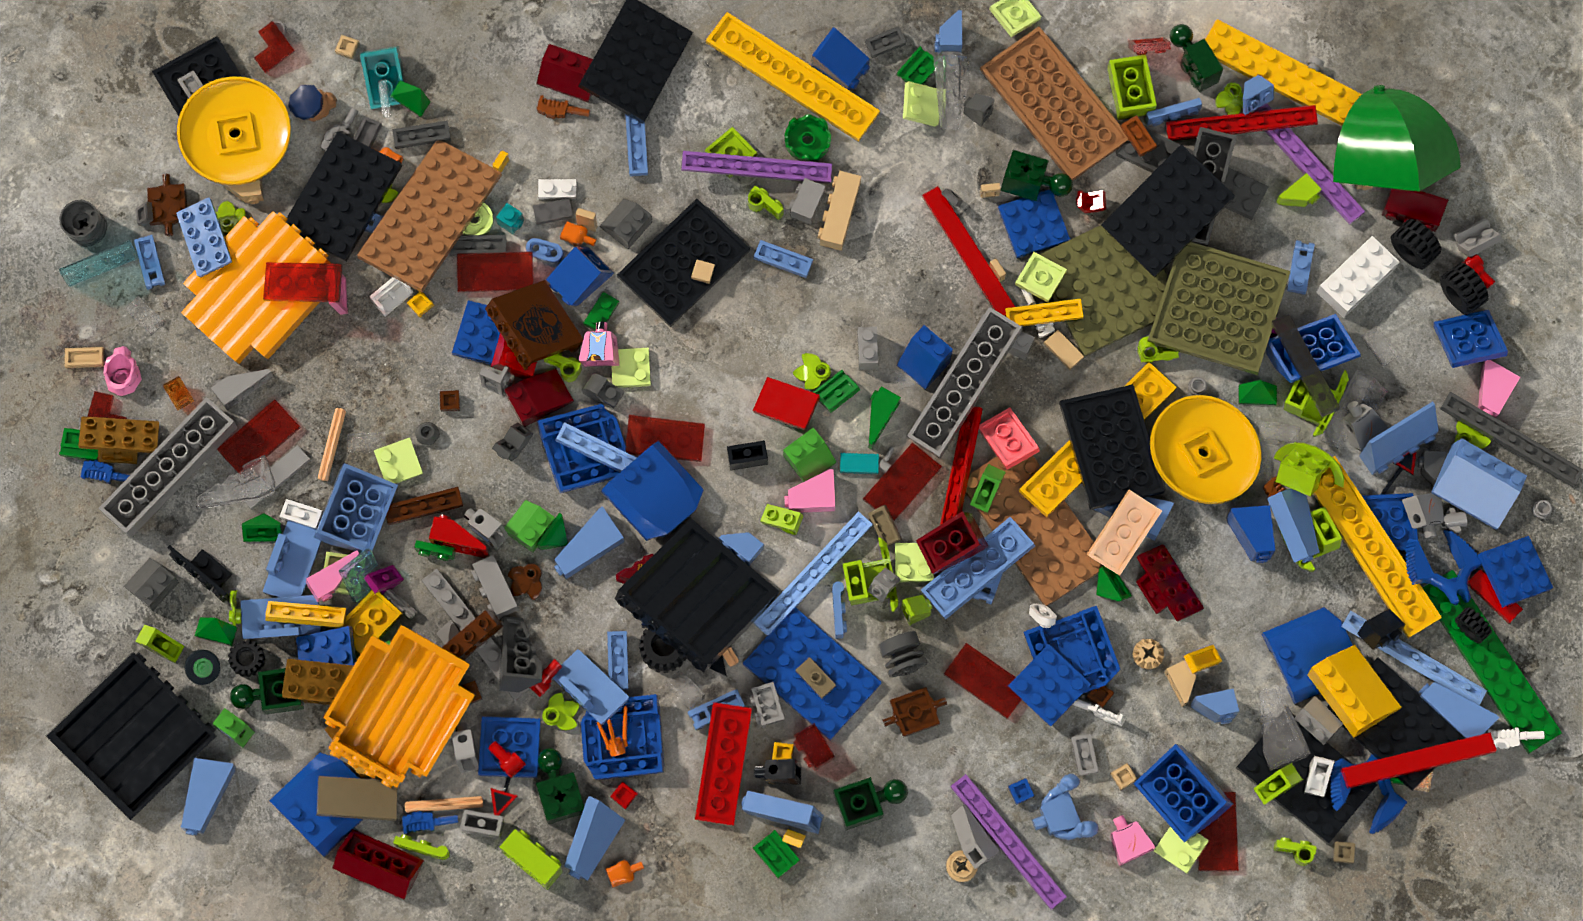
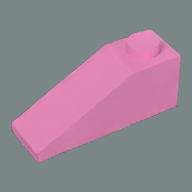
M357 550L306 578V584L317 602L321 600L325 602L333 597L332 594L335 593L358 559L359 552Z

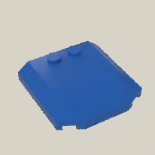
M603 404L538 420L537 422L554 481L560 493L611 480L620 473L555 441L565 422L628 453L617 418L610 414Z
M659 441L652 444L601 490L606 498L646 541L669 535L696 511L704 491Z
M1097 605L1059 619L1050 628L1038 626L1023 632L1032 658L1034 659L1050 644L1091 683L1084 693L1106 686L1121 670Z
M1325 607L1262 633L1269 651L1272 652L1285 679L1286 688L1294 705L1321 694L1308 677L1311 667L1325 658L1353 646L1346 630L1341 627L1342 621Z
M657 694L629 697L630 699L610 718L615 737H621L622 740L624 706L627 707L628 746L625 747L626 753L618 756H610V751L606 749V744L597 726L598 721L586 711L581 721L583 759L595 780L664 773L661 715ZM606 722L602 727L608 740H610L611 736L608 723Z
M319 753L269 801L325 857L363 819L316 816L319 776L358 778L341 759Z

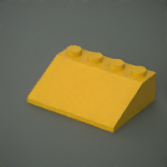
M1355 645L1325 658L1312 666L1308 673V677L1353 738L1401 709L1400 704Z

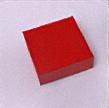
M622 781L610 798L626 810L638 794Z

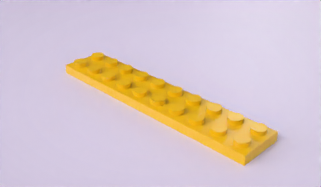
M726 12L706 39L708 45L858 142L880 113V110L728 12Z
M1218 19L1205 39L1220 63L1250 79L1257 75L1262 76L1274 84L1275 92L1302 106L1316 105L1318 114L1343 126L1352 105L1362 95Z
M1150 362L1125 385H1134L1144 421L1177 388ZM1070 440L1019 489V492L1045 517H1048L1082 483Z
M1333 456L1343 472L1344 487L1334 484V475L1329 467L1322 474L1318 489L1313 495L1321 507L1325 506L1345 544L1388 609L1405 624L1402 630L1409 639L1442 617L1420 584H1411L1412 582H1410L1409 575L1407 574L1408 571L1406 570V562L1336 456Z

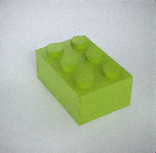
M1146 54L1109 60L1107 70L1118 120L1135 116H1146L1147 112L1156 110L1157 104Z
M514 829L499 847L506 857L546 890L563 873L560 861L553 855L547 856L545 849L537 842L533 844L530 836L523 830L518 832Z

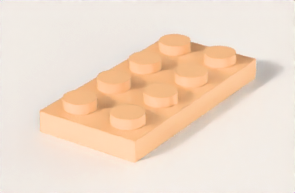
M1128 490L1087 555L1120 576L1162 510L1133 491Z

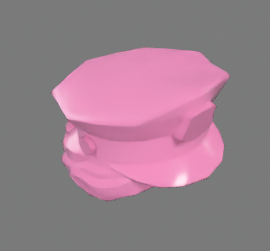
M124 346L115 348L113 355L106 359L104 376L108 390L119 396L133 393L142 378L136 360L131 357V351Z

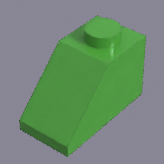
M988 464L970 505L988 513L1006 472Z

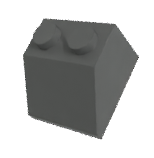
M623 199L602 222L600 228L629 250L651 225L652 214L639 204Z
M149 558L124 587L149 609L154 611L179 582L163 566Z

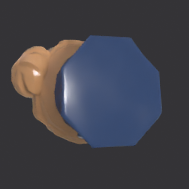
M300 85L290 95L288 107L295 117L315 122L326 117L329 111L336 107L337 98L331 92H323L321 89H317L315 85Z

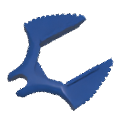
M1444 530L1449 549L1458 568L1461 569L1457 577L1446 579L1437 573H1433L1419 541L1412 538L1409 539L1405 551L1407 560L1406 570L1408 571L1407 574L1409 575L1410 582H1412L1411 584L1429 583L1443 591L1453 605L1459 604L1457 594L1462 597L1464 602H1469L1471 595L1467 585L1468 578L1474 569L1482 566L1477 552H1474L1475 550L1471 549L1472 547H1469V544H1466V541H1463V538H1460L1459 535L1457 536L1453 531Z
M1371 754V756L1369 757V759H1368L1366 762H1370V761H1374V760H1378V759ZM1343 758L1335 761L1332 768L1333 771L1331 772V798L1333 799L1331 801L1334 803L1333 808L1336 811L1345 803L1351 789H1347L1341 769L1353 766L1354 764L1347 762ZM1390 778L1377 781L1384 797L1381 799L1373 818V824L1369 831L1371 834L1381 831L1393 822L1407 804V801L1394 791Z

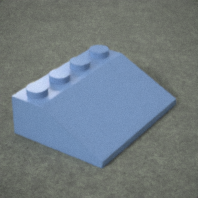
M1434 402L1429 403L1368 441L1359 457L1372 475L1376 472L1381 474L1389 468L1387 465L1392 462L1394 464L1399 463L1404 459L1403 455L1406 453L1413 454L1420 449L1419 446L1425 443L1428 445L1436 439L1435 435L1439 430Z
M1460 439L1451 445L1431 493L1497 530L1520 494L1527 475L1468 441Z
M344 463L313 538L333 546L353 551L357 550L358 552L371 555L398 485Z

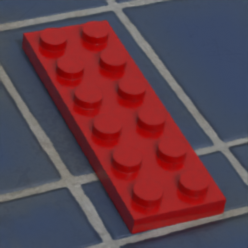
M713 702L695 820L734 826L752 708Z

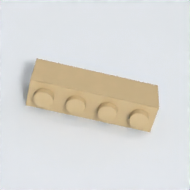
M839 171L838 177L834 176L832 187L835 189L833 194H829L827 204L830 205L829 210L824 211L822 219L825 222L824 228L820 227L817 237L820 239V246L842 251L860 188L861 176Z

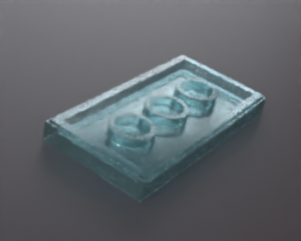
M128 240L62 267L59 271L68 287H71L139 258L132 242Z

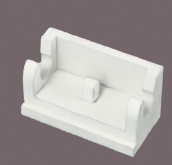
M392 277L369 297L374 306L386 317L414 292L409 285Z

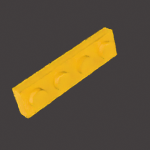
M1081 299L1005 308L1006 317L1022 327L1083 319Z
M268 601L265 621L341 628L344 627L346 608Z

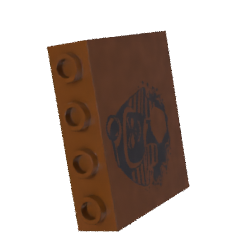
M545 280L492 298L485 308L488 316L492 319L497 330L501 333L524 370H527L531 363L563 351L570 350L571 353L575 352L583 344L584 339Z

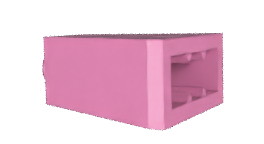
M1492 360L1484 361L1481 366L1478 408L1496 418L1520 377Z
M829 469L788 489V496H784L785 507L800 513L835 511L834 470Z

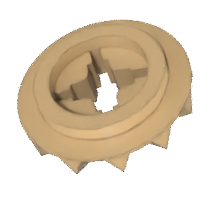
M1152 638L1139 641L1133 649V659L1143 669H1154L1163 661L1164 650L1160 643ZM1154 648L1152 652V655L1154 657L1151 658L1149 656L1143 659L1145 655L1144 650L1146 649L1147 651H1149L1150 649Z
M963 850L956 851L949 856L946 869L953 880L966 882L976 875L977 869L972 866ZM967 860L965 867L968 871L961 870L957 873V863H963Z

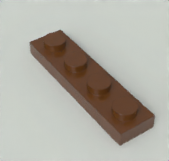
M459 487L390 504L386 515L388 526L463 507Z

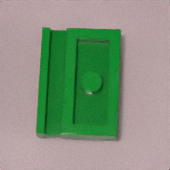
M920 46L900 68L896 76L902 78L906 83L910 81L923 85L941 65V62L927 51H924Z
M840 370L813 393L820 395L819 402L832 413L859 392L860 389L843 370Z
M64 428L60 445V456L91 461L98 460L97 449L79 448L80 430Z
M774 830L755 845L753 850L779 879L798 863L800 859Z

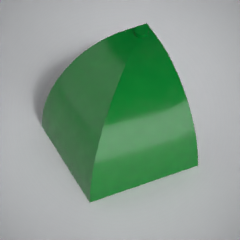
M1375 85L1374 88L1363 93L1355 101L1345 118L1335 153L1333 182L1421 191L1461 168L1456 139L1441 114L1425 100L1406 91L1385 88L1384 85Z

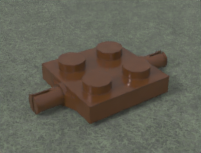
M162 174L163 185L147 188L148 202L152 203L153 221L149 224L151 226L163 225L165 226V236H173V225L179 222L176 213L187 208L186 185L184 183L172 185L170 184V174Z
M927 687L891 699L889 702L893 710V716L882 719L884 727L896 723L904 738L940 725L937 708L947 705L945 697L934 701L930 697Z

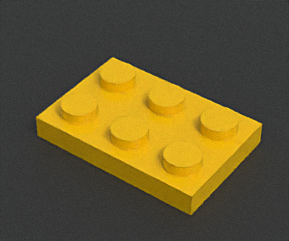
M371 590L345 617L344 627L351 626L353 630L355 651L361 654L371 635L380 639L403 614L380 592L375 594Z

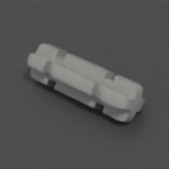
M388 589L383 596L388 601H391L399 611L405 613L407 618L412 620L416 616V610L413 607H409V604L399 595L396 596L392 589Z

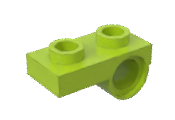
M755 185L748 194V207L751 211L759 212L765 208L778 220L784 215L783 205L778 200L770 198L769 193L764 188H758ZM759 198L761 202L755 204L752 202V199Z
M1149 336L1143 337L1138 343V356L1141 362L1151 363L1158 360L1169 361L1179 358L1178 351L1148 342Z
M561 353L544 359L545 363L560 368L561 376L566 382L575 381L582 371V365L578 359L563 357ZM567 368L574 369L572 374L564 373Z
M767 504L760 522L780 528L786 533L797 535L803 515L800 512Z
M1281 837L1280 840L1277 839L1274 843L1275 851L1293 853L1295 862L1300 866L1308 865L1316 854L1317 846H1313L1308 841L1295 843L1290 838ZM1300 851L1307 852L1309 859L1302 860L1299 856Z

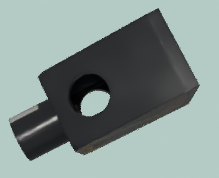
M796 759L765 760V766H755V778H765L769 784L801 785V764Z

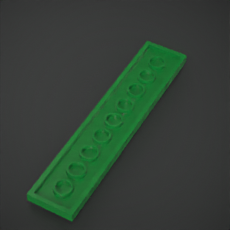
M1451 570L1443 575V577L1451 579L1457 577L1454 570ZM1431 584L1423 587L1425 593L1442 617L1439 621L1484 689L1487 690L1486 692L1510 728H1519L1520 732L1544 731L1545 739L1520 740L1526 752L1529 754L1562 734L1494 630L1491 629V634L1482 643L1478 644L1474 640H1470V637H1467L1460 630L1461 628L1457 626V623H1455V618L1468 607L1471 610H1475L1476 613L1478 612L1487 621L1472 597L1466 603L1457 594L1459 604L1453 605L1446 594L1439 588Z

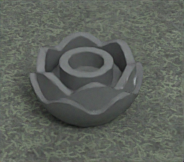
M431 422L421 423L415 432L417 441L424 445L434 444L440 435L438 427Z

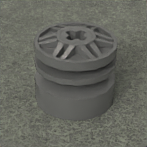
M74 200L68 203L61 211L59 217L60 226L63 232L77 245L84 247L93 246L99 243L105 236L107 230L106 220L89 201Z
M916 631L896 635L878 645L882 658H892L885 664L886 668H892L888 671L889 677L911 674L928 663L925 657L920 658L924 655L923 650H913L920 645Z

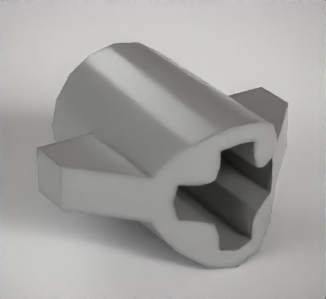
M1455 507L1449 508L1444 515V522L1441 523L1442 528L1453 531L1456 534L1461 533L1460 527L1467 526L1466 513L1464 511L1456 512Z

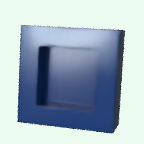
M1026 778L1008 786L1016 805L1034 797V793Z

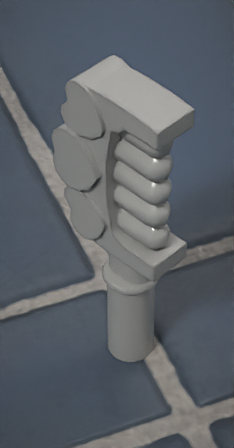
M352 108L341 126L334 124L326 132L321 145L322 151L326 152L337 131L347 136L350 135L347 129L356 117L358 110Z

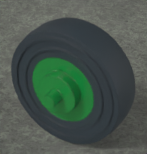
M208 650L194 651L185 661L184 669L186 676L190 681L198 685L212 683L220 673L219 659Z

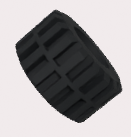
M1413 219L1405 221L1390 237L1391 243L1398 255L1417 269H1425L1442 250L1436 236L1425 225Z
M1465 263L1457 264L1441 276L1440 284L1445 296L1461 313L1468 315L1488 301L1489 295L1483 280Z
M645 629L643 636L640 637L639 644L644 663H647L650 669L654 668L659 673L660 671L668 673V670L673 672L676 670V667L680 668L683 665V661H686V658L680 656L676 650L668 656H659L654 653L653 644L661 637L655 632Z

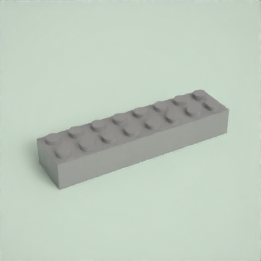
M989 307L908 433V439L941 459L1023 330L1022 326Z
M206 397L99 507V510L131 539L238 428L235 422Z

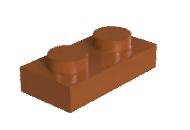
M1138 116L1121 124V129L1140 157L1156 149V143Z

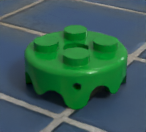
M806 114L801 118H792L785 131V146L789 154L799 161L814 162L821 159L828 152L831 144V133L827 122L823 118H817L810 114ZM805 136H810L813 138V141L806 144L802 139Z

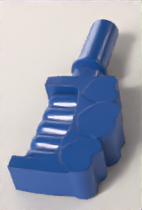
M98 460L84 461L81 471L82 479L90 477V479L106 481L108 484H111L112 480L124 482L130 476L119 472L116 473L112 465L98 462Z
M421 811L402 817L405 835L412 831L420 832L426 829L435 831V826L459 823L458 815L434 818L432 813H422Z

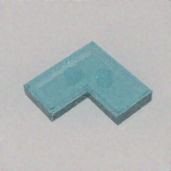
M368 548L339 570L352 601L356 603L370 592L364 576L378 566L372 551Z

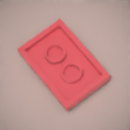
M1011 408L1002 411L979 426V432L1006 470L1040 452L1038 445Z

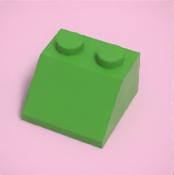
M814 428L783 449V457L803 482L825 472L836 463L827 444Z
M525 500L504 529L511 538L534 553L538 547L537 543L555 517L542 507Z

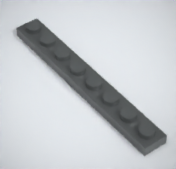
M1449 392L1440 408L1445 413L1572 487L1577 484L1583 473L1582 468L1452 392Z

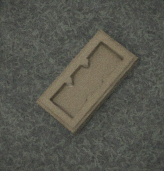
M886 505L868 513L878 537L882 538L888 547L902 540Z
M810 657L795 670L821 699L836 687V684Z

